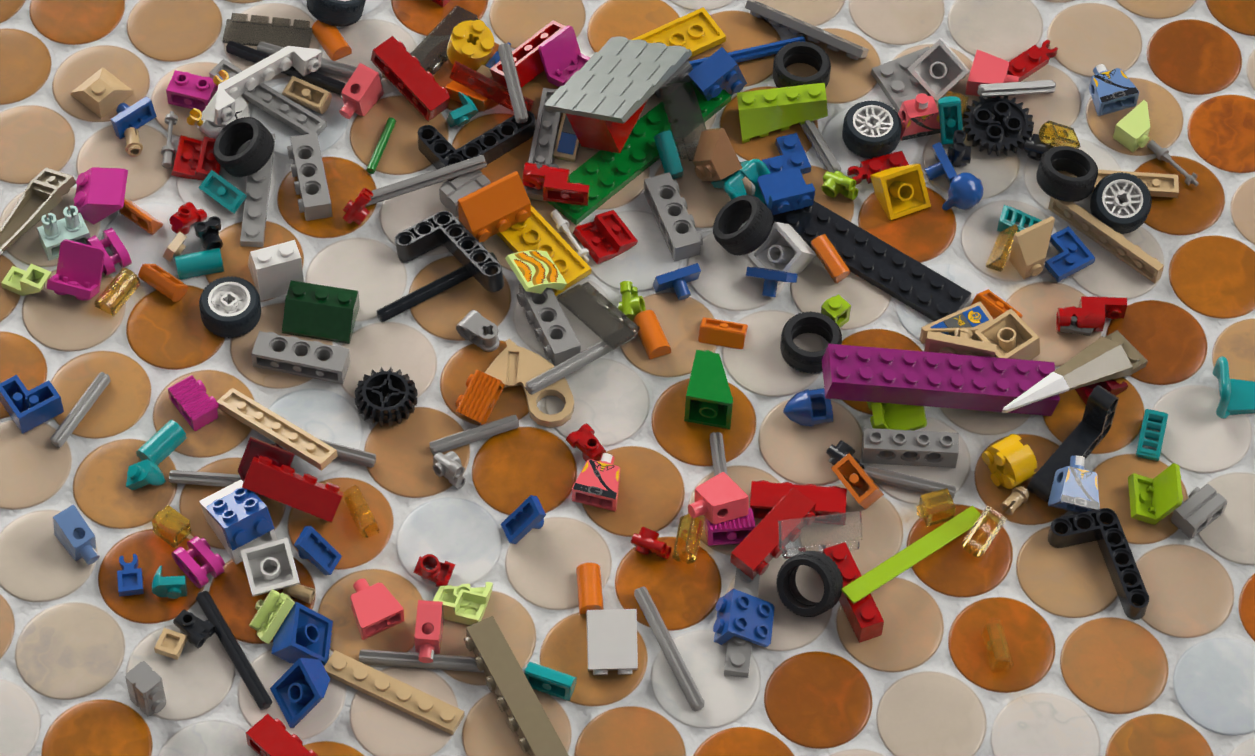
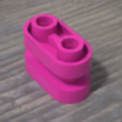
M113 228L103 231L104 239L100 241L95 235L86 239L87 245L104 249L103 272L106 276L115 272L114 265L117 263L122 268L132 264L127 249ZM109 247L113 255L109 256L105 248Z
M195 536L187 542L189 550L186 551L184 548L179 547L172 552L175 563L198 588L203 587L209 582L207 574L210 573L216 578L224 572V560L218 553L214 554L210 550V545L204 538L200 539ZM194 557L203 565L202 567L193 559Z

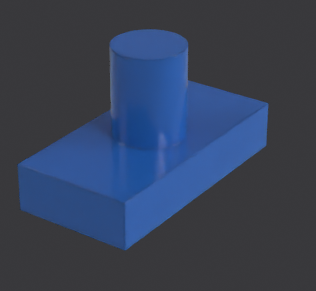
M146 96L132 106L126 103L119 104L116 110L117 115L111 118V122L116 136L122 139L125 137L124 131L127 128L134 127L138 129L157 116L151 99Z
M941 142L932 145L938 163L924 168L929 181L945 175L950 185L957 174Z
M696 263L656 276L653 282L655 292L673 287L678 300L687 299L691 296L687 283L699 278L701 273L700 267Z
M747 267L746 276L764 279L763 296L776 297L778 281L797 283V273L760 267Z
M530 495L501 523L509 543L517 544L530 530L543 527L546 513L538 497Z
M305 526L294 544L298 549L299 557L301 559H308L324 575H331L342 557L312 526Z

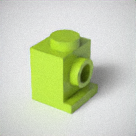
M839 294L827 299L822 304L821 313L832 318L839 328L849 321L851 305Z

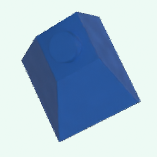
M295 602L274 636L272 654L289 663H295L299 658L320 659L322 664L325 665L329 659L333 620Z
M299 658L270 688L290 728H294L325 696L330 677L320 659Z

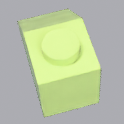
M1145 100L1115 126L1113 138L1131 152H1135L1139 147L1143 148L1149 141L1150 119L1148 104Z

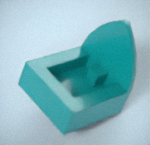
M458 92L462 107L449 112L446 121L450 128L456 125L458 127L465 125L470 121L469 119L479 112L474 102L462 92Z
M148 459L133 464L128 468L126 487L132 491L148 484L159 486L166 482L160 468Z
M161 565L153 577L152 593L158 597L172 599L187 596L185 576L163 577Z

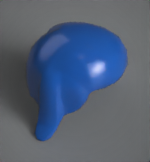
M971 173L958 174L951 181L948 190V200L942 205V209L948 210L951 207H957L967 210L974 207L983 197L981 180Z

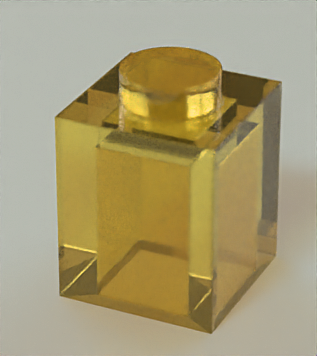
M948 488L920 496L917 513L920 519H924L927 527L947 522L954 518L956 506Z
M169 505L163 510H159L152 519L154 534L174 548L191 533L190 521Z

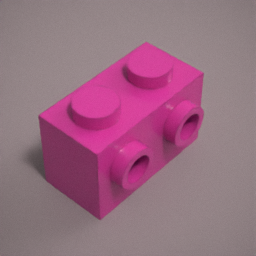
M175 70L166 89L168 104L188 109L196 108L203 112L217 92L218 86L214 84L213 79L210 77H202L189 72Z

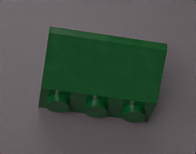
M291 280L285 299L282 333L350 344L360 307L359 292Z

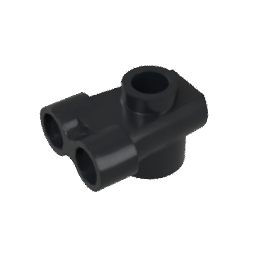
M962 130L954 132L953 147H948L947 156L951 160L953 167H960L962 163L970 164L971 146H966L963 143L966 134Z
M1033 134L1031 141L1026 140L1024 150L1028 153L1027 156L1029 158L1040 160L1047 150L1055 146L1048 145L1050 141L1048 138L1039 134Z
M212 216L207 222H197L195 224V234L200 238L204 249L222 248L223 242L219 237V231L221 230V220L219 217Z
M840 440L837 446L832 444L826 453L830 457L828 461L835 465L849 453L853 457L856 451L850 445ZM853 457L864 469V465H862L857 458Z
M182 610L173 621V624L180 629V633L187 635L189 642L197 648H200L206 639L211 637L217 629V626L209 620L203 621L186 610Z

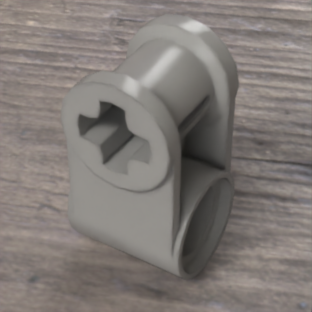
M471 310L456 325L457 332L464 339L474 343L482 350L492 352L499 347L500 340L497 336V325L484 318L479 312Z

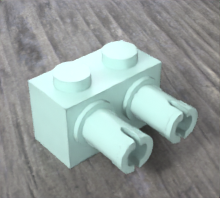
M71 205L70 211L68 207H65L63 210L65 218L57 220L53 213H48V218L46 214L41 218L43 225L37 227L40 242L49 261L59 257L60 243L63 240L67 239L87 244L86 239L90 238L89 230L81 213H78L76 206Z

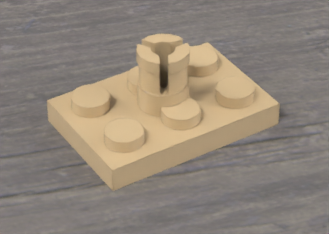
M957 328L954 331V336L928 331L924 352L995 357L997 345L986 341L972 340L973 333L971 330L961 328L960 331Z

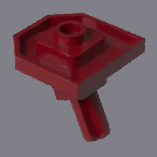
M250 437L237 471L241 480L244 481L253 457L259 458V456H264L271 459L273 465L279 467L287 465L291 467L295 454L284 450L277 443L268 444Z

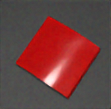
M180 135L171 175L194 180H204L211 170L219 175L221 165L216 161L213 153L216 139L204 136L201 141Z
M614 210L595 215L593 222L576 226L573 234L583 247L588 249L590 256L597 264L624 253L638 242Z

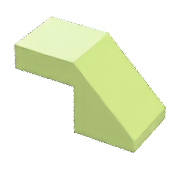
M30 264L26 271L12 266L1 282L2 288L21 296L41 292L51 277L52 272Z

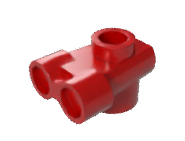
M363 188L353 202L350 199L344 207L345 215L343 219L350 224L354 221L360 225L370 212L365 206L370 202L374 194L369 189Z
M187 202L180 206L178 212L170 217L171 229L177 234L179 231L184 235L188 234L192 224L203 222L207 219V213L203 209H196L193 203Z
M587 423L582 425L579 430L570 433L566 441L573 448L577 447L582 452V457L586 462L590 459L599 461L601 454L606 453V450L594 436L595 431Z
M641 527L639 534L634 533L631 543L636 546L635 551L648 556L649 552H652L659 557L668 559L672 551V547L668 546L667 543L657 540L659 533L651 529Z
M427 554L419 557L413 573L421 576L423 579L436 583V587L439 588L440 586L448 585L456 564L445 561V563L439 562L436 556Z

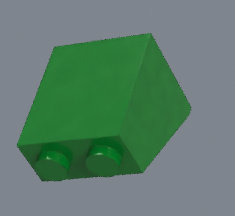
M696 350L686 393L684 421L730 429L733 397L720 354L709 350Z

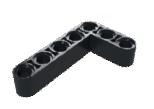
M527 111L528 120L525 123H517L515 115L457 150L435 127L424 125L417 132L418 149L436 169L480 155L485 157L488 165L534 136L535 115L531 111Z
M440 211L399 232L395 236L397 255L402 261L414 260L443 244L487 291L497 292L504 287L500 263L449 211Z
M1100 385L1093 389L1088 397L1082 421L1033 476L1027 486L1028 491L1048 503L1055 472L1060 468L1070 466L1071 456H1083L1086 459L1109 432L1119 400L1117 396Z
M1102 508L1054 519L1048 534L1050 545L1055 548H1064L1097 541L1124 613L1133 620L1143 618L1149 603V595L1115 511L1109 508Z

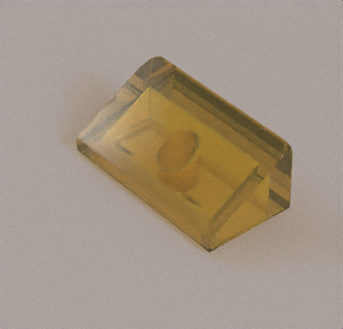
M1014 224L999 233L986 263L987 268L999 272L1003 270L1012 248L1014 234L1018 231V225Z

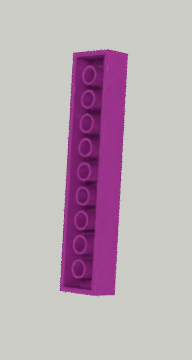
M828 344L822 358L825 398L991 412H1002L1005 406L1055 371L1054 362ZM1059 394L1007 413L1052 416L1060 401Z

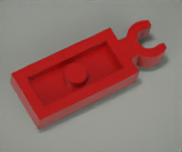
M1050 40L1044 41L1041 48H1038L1036 45L1032 46L1009 61L1008 74L1019 77V82L1023 81L1049 64L1050 58L1057 55L1058 48L1048 49Z
M898 151L861 161L860 167H849L847 175H857L852 177V179L856 180V185L864 179L869 184L872 183L870 175L889 168L907 166L909 164L903 152Z

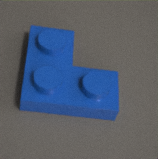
M797 133L777 137L775 144L780 156L762 160L770 173L795 167L799 168L802 174L811 172V165Z
M1069 226L1051 235L1050 242L1060 254L1045 261V268L1057 282L1095 262L1094 255Z

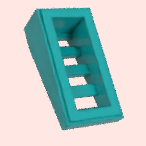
M1004 205L997 231L1014 235L1026 229L1024 228L1025 224L1030 227L1042 220Z
M1151 409L1145 410L1136 451L1137 457L1159 461L1168 419L1167 413ZM1146 428L1158 430L1159 432L1146 430ZM1144 437H1146V438H1151V439H1156V440H1158V441H1153V440H1149V439H1144ZM1143 445L1156 448V451L1142 447Z

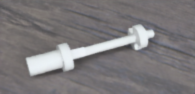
M558 210L552 211L550 216L557 224V230L564 232L577 249V254L586 263L589 262V251L587 248L582 249L570 233V223L568 220L563 219Z

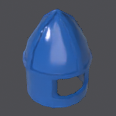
M824 388L806 389L797 393L787 402L783 413L791 421L802 426L812 427L817 424L834 421L831 399L825 398Z

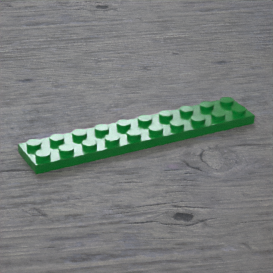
M692 81L683 84L636 122L620 153L600 150L569 175V183L589 185L588 206L547 202L575 225L579 224L660 159L654 141L655 135L670 130L675 145H677L731 102L732 96L723 89L718 96L707 101L693 85Z

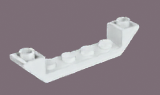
M287 46L220 83L215 104L214 123L219 125L224 121L230 120L235 116V99L243 93L253 90L259 84L271 80L275 75L287 71L291 66L303 76L315 72L321 67L322 52L319 49Z

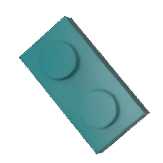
M213 170L210 171L198 187L233 214H235L247 197L246 194Z

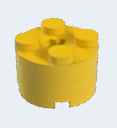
M469 20L459 23L453 28L447 46V56L450 62L456 67L464 68V71H477L481 65L485 66L490 58L494 47V36L482 20Z
M1010 434L988 447L982 453V459L992 473V482L996 486L1002 485L1007 489H1013L1037 473L1034 472V469L1037 468V461L1033 451L1028 444L1023 446L1019 441L1022 438L1016 434Z

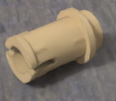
M134 127L127 128L124 131L126 138L125 151L130 156L135 157L141 154L143 145L139 140L138 129Z
M1022 486L1013 488L1011 495L1000 505L1002 511L1010 505L1005 514L1012 515L1022 503L1028 501L1029 492Z
M298 584L284 588L283 593L290 598L294 597L311 604L314 600L316 589Z

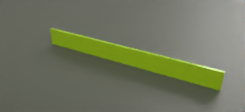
M972 505L842 588L841 591L855 604L983 522L985 518Z

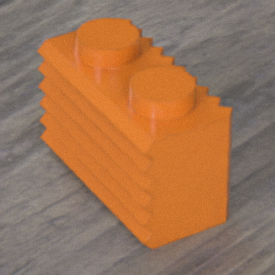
M476 370L475 374H470L466 381L467 389L464 395L461 394L458 397L455 407H457L456 412L459 415L483 425L488 421L505 384L495 377Z

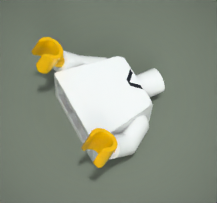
M225 70L219 71V75L223 80L217 75L214 76L213 82L215 85L218 86L229 79V75ZM216 92L202 113L196 108L189 112L190 115L187 117V123L189 125L197 124V128L210 138L216 139L221 130L230 122L242 117H249L248 105L241 95L235 99V116L230 120L224 121L219 125L214 123Z

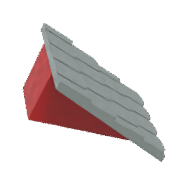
M621 36L612 37L599 52H595L586 64L571 76L564 86H560L544 104V107L549 111L566 114L581 147L620 153L648 99L692 55L690 49L682 46L647 43L645 40L639 39L628 40L626 37Z

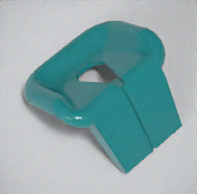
M752 159L740 162L742 169L722 180L711 182L714 188L724 189L732 200L742 195H748L742 180L746 176L755 185L753 196L759 198L765 204L757 180L759 176L770 174V171L763 161Z
M1224 356L1219 357L1213 369V375L1218 379L1220 401L1216 409L1217 416L1225 419L1229 415L1255 413V382L1230 379L1228 360Z

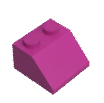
M92 167L78 176L74 206L77 207L78 213H81L83 219L96 224L123 208L128 170Z

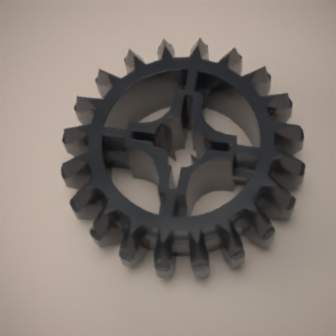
M381 367L380 372L377 373L372 369L371 376L364 374L363 381L358 382V388L355 390L354 400L359 414L363 415L364 420L370 419L372 425L379 422L381 427L384 423H388L391 427L395 421L401 424L402 418L408 420L409 413H414L415 406L418 403V392L413 380H410L408 374L402 375L400 369L393 372L391 367L388 371H384Z

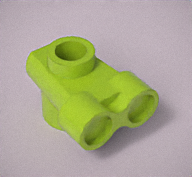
M827 171L823 175L824 183L821 186V190L827 196L835 198L838 193H841L852 200H855L858 196L859 190L855 188L856 180L845 176L840 171H835L834 173Z
M622 281L620 283L622 302L618 304L619 312L628 321H633L638 313L646 310L645 302L642 296H638V288L634 287L631 281Z

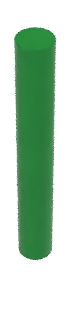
M390 117L386 122L366 169L370 174H374L396 124L394 118Z

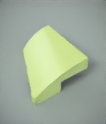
M485 582V587L471 588L470 584L440 586L433 601L443 602L444 619L473 625L482 620L493 589V583Z

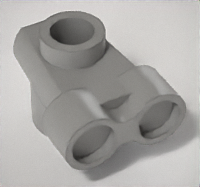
M453 451L445 455L441 452L434 455L433 470L435 474L439 477H446L449 483L457 489L462 488L466 482V479L463 477L465 468L461 465L459 456Z

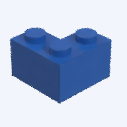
M723 47L688 73L693 85L707 101L718 96L723 89L732 96L740 92L747 84L738 64Z
M17 375L0 383V402L22 434L64 412L61 396L49 380L29 391Z

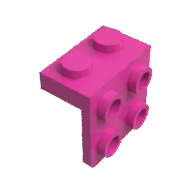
M569 25L543 42L538 48L548 82L558 87L564 86L576 71H579L590 59V57L580 52L574 29Z
M67 239L63 240L60 243L56 274L48 279L46 289L54 290V293L58 295L76 296V299L82 301L93 298L100 292L105 258L104 249Z

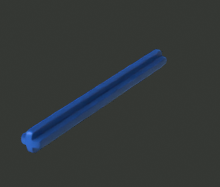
M801 36L733 51L728 54L736 63L775 55L783 46L789 43L806 41ZM709 57L689 61V63L695 69Z

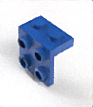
M795 167L758 177V186L772 215L813 205L815 188L813 183L806 185L799 168Z
M243 487L235 489L232 493L216 499L206 506L209 515L222 528L228 547L232 551L275 529L265 503L253 491Z
M732 589L717 601V619L713 626V631L715 632L714 642L723 645L736 636L759 646L768 647L771 644L774 605L760 598Z

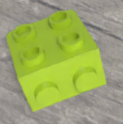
M867 402L869 409L873 412V416H870L873 429L915 431L927 426L924 406Z
M1171 464L1153 479L1135 473L1128 477L1131 518L1156 525L1182 504L1181 474L1178 464Z

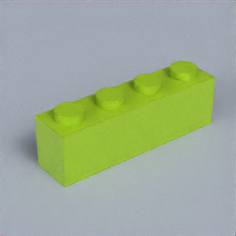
M825 83L737 93L742 144L749 142L750 138L760 136V138L769 135V132L781 129V131L790 129L789 126L797 123L802 125L807 120L811 122L828 116Z

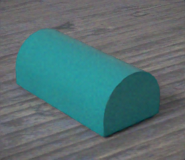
M948 96L938 100L942 145L953 144L954 132L957 130L963 131L961 100L955 96Z
M668 130L655 135L654 141L664 173L670 172L672 179L681 178L684 170L672 132Z
M220 248L174 256L179 280L224 272Z
M169 420L136 451L137 457L142 461L148 459L158 466L187 439L186 433L177 422Z
M533 662L528 663L524 673L532 689L570 701L576 686L577 677Z

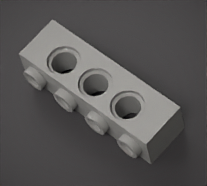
M317 133L290 137L291 146H287L289 160H294V163L291 164L292 176L297 177L298 180L294 181L296 195H301V199H298L300 213L304 212L306 221L332 217L331 199Z
M669 172L644 179V195L672 258L676 262L700 255V245H703V239L700 232H696L694 218L687 212L686 200L684 197H680L679 185L676 180L673 181Z
M520 283L519 293L517 294L518 302L521 307H525L529 324L534 325L538 342L542 341L546 358L548 360L551 359L553 365L557 366L579 354L581 345L552 288H546L542 294L525 291Z
M259 331L251 353L253 367L338 384L344 383L350 364V352L347 348L339 345L322 344L319 341L302 340L294 336L277 335L274 332Z
M864 428L862 463L956 468L959 454V433Z

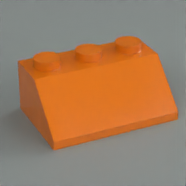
M517 171L458 199L459 221L479 242H484L489 237L499 232H504L509 227L524 222L531 217V202Z

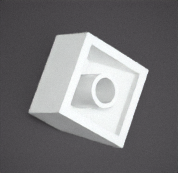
M939 39L907 68L936 101L970 73L968 67L942 39Z
M775 222L766 241L755 251L748 254L751 260L760 268L797 274L801 273L817 255L790 224ZM778 281L777 286L784 282Z
M288 538L240 550L252 596L268 593L272 589L276 591L300 584Z

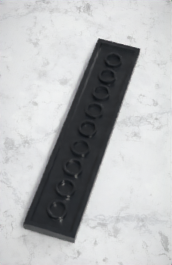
M816 201L813 202L812 206L773 215V224L775 222L790 224L811 249V241L820 235L826 234L853 274L933 321L961 310L971 298L972 293Z

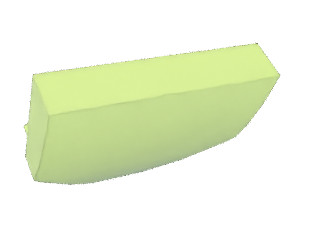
M272 589L264 601L260 599L256 603L255 609L258 611L250 622L249 627L257 631L256 634L260 640L269 644L295 602L282 592L280 594Z

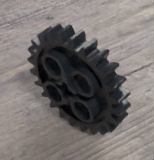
M979 96L978 102L972 100L971 106L967 105L966 112L963 113L962 125L963 131L967 135L966 140H973L972 147L979 145L980 152L987 149L988 155L992 151H995L997 156L1000 155V151H1003L1006 156H1008L1009 150L1017 153V148L1024 149L1026 140H1030L1033 134V115H1028L1029 108L1022 109L1023 102L1016 104L1015 97L1010 101L1008 96L1000 98V96H995V98L987 97V99Z

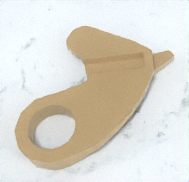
M511 339L506 340L507 347L495 358L485 373L501 380L505 384L504 388L521 385L526 395L530 418L538 425L553 428L565 424L571 419L574 411L573 395L565 377L530 395L525 389L526 382L555 366L539 354L523 347H518ZM546 396H556L565 403V407L561 412L550 415L540 411L537 403Z

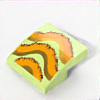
M522 251L507 255L505 258L527 292L542 294L546 288L563 290L567 285V282L547 251Z

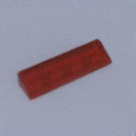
M457 61L454 63L450 79L513 111L506 86ZM523 96L526 110L532 112L534 101Z

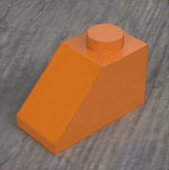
M850 453L831 467L833 472L864 509H867L884 495Z

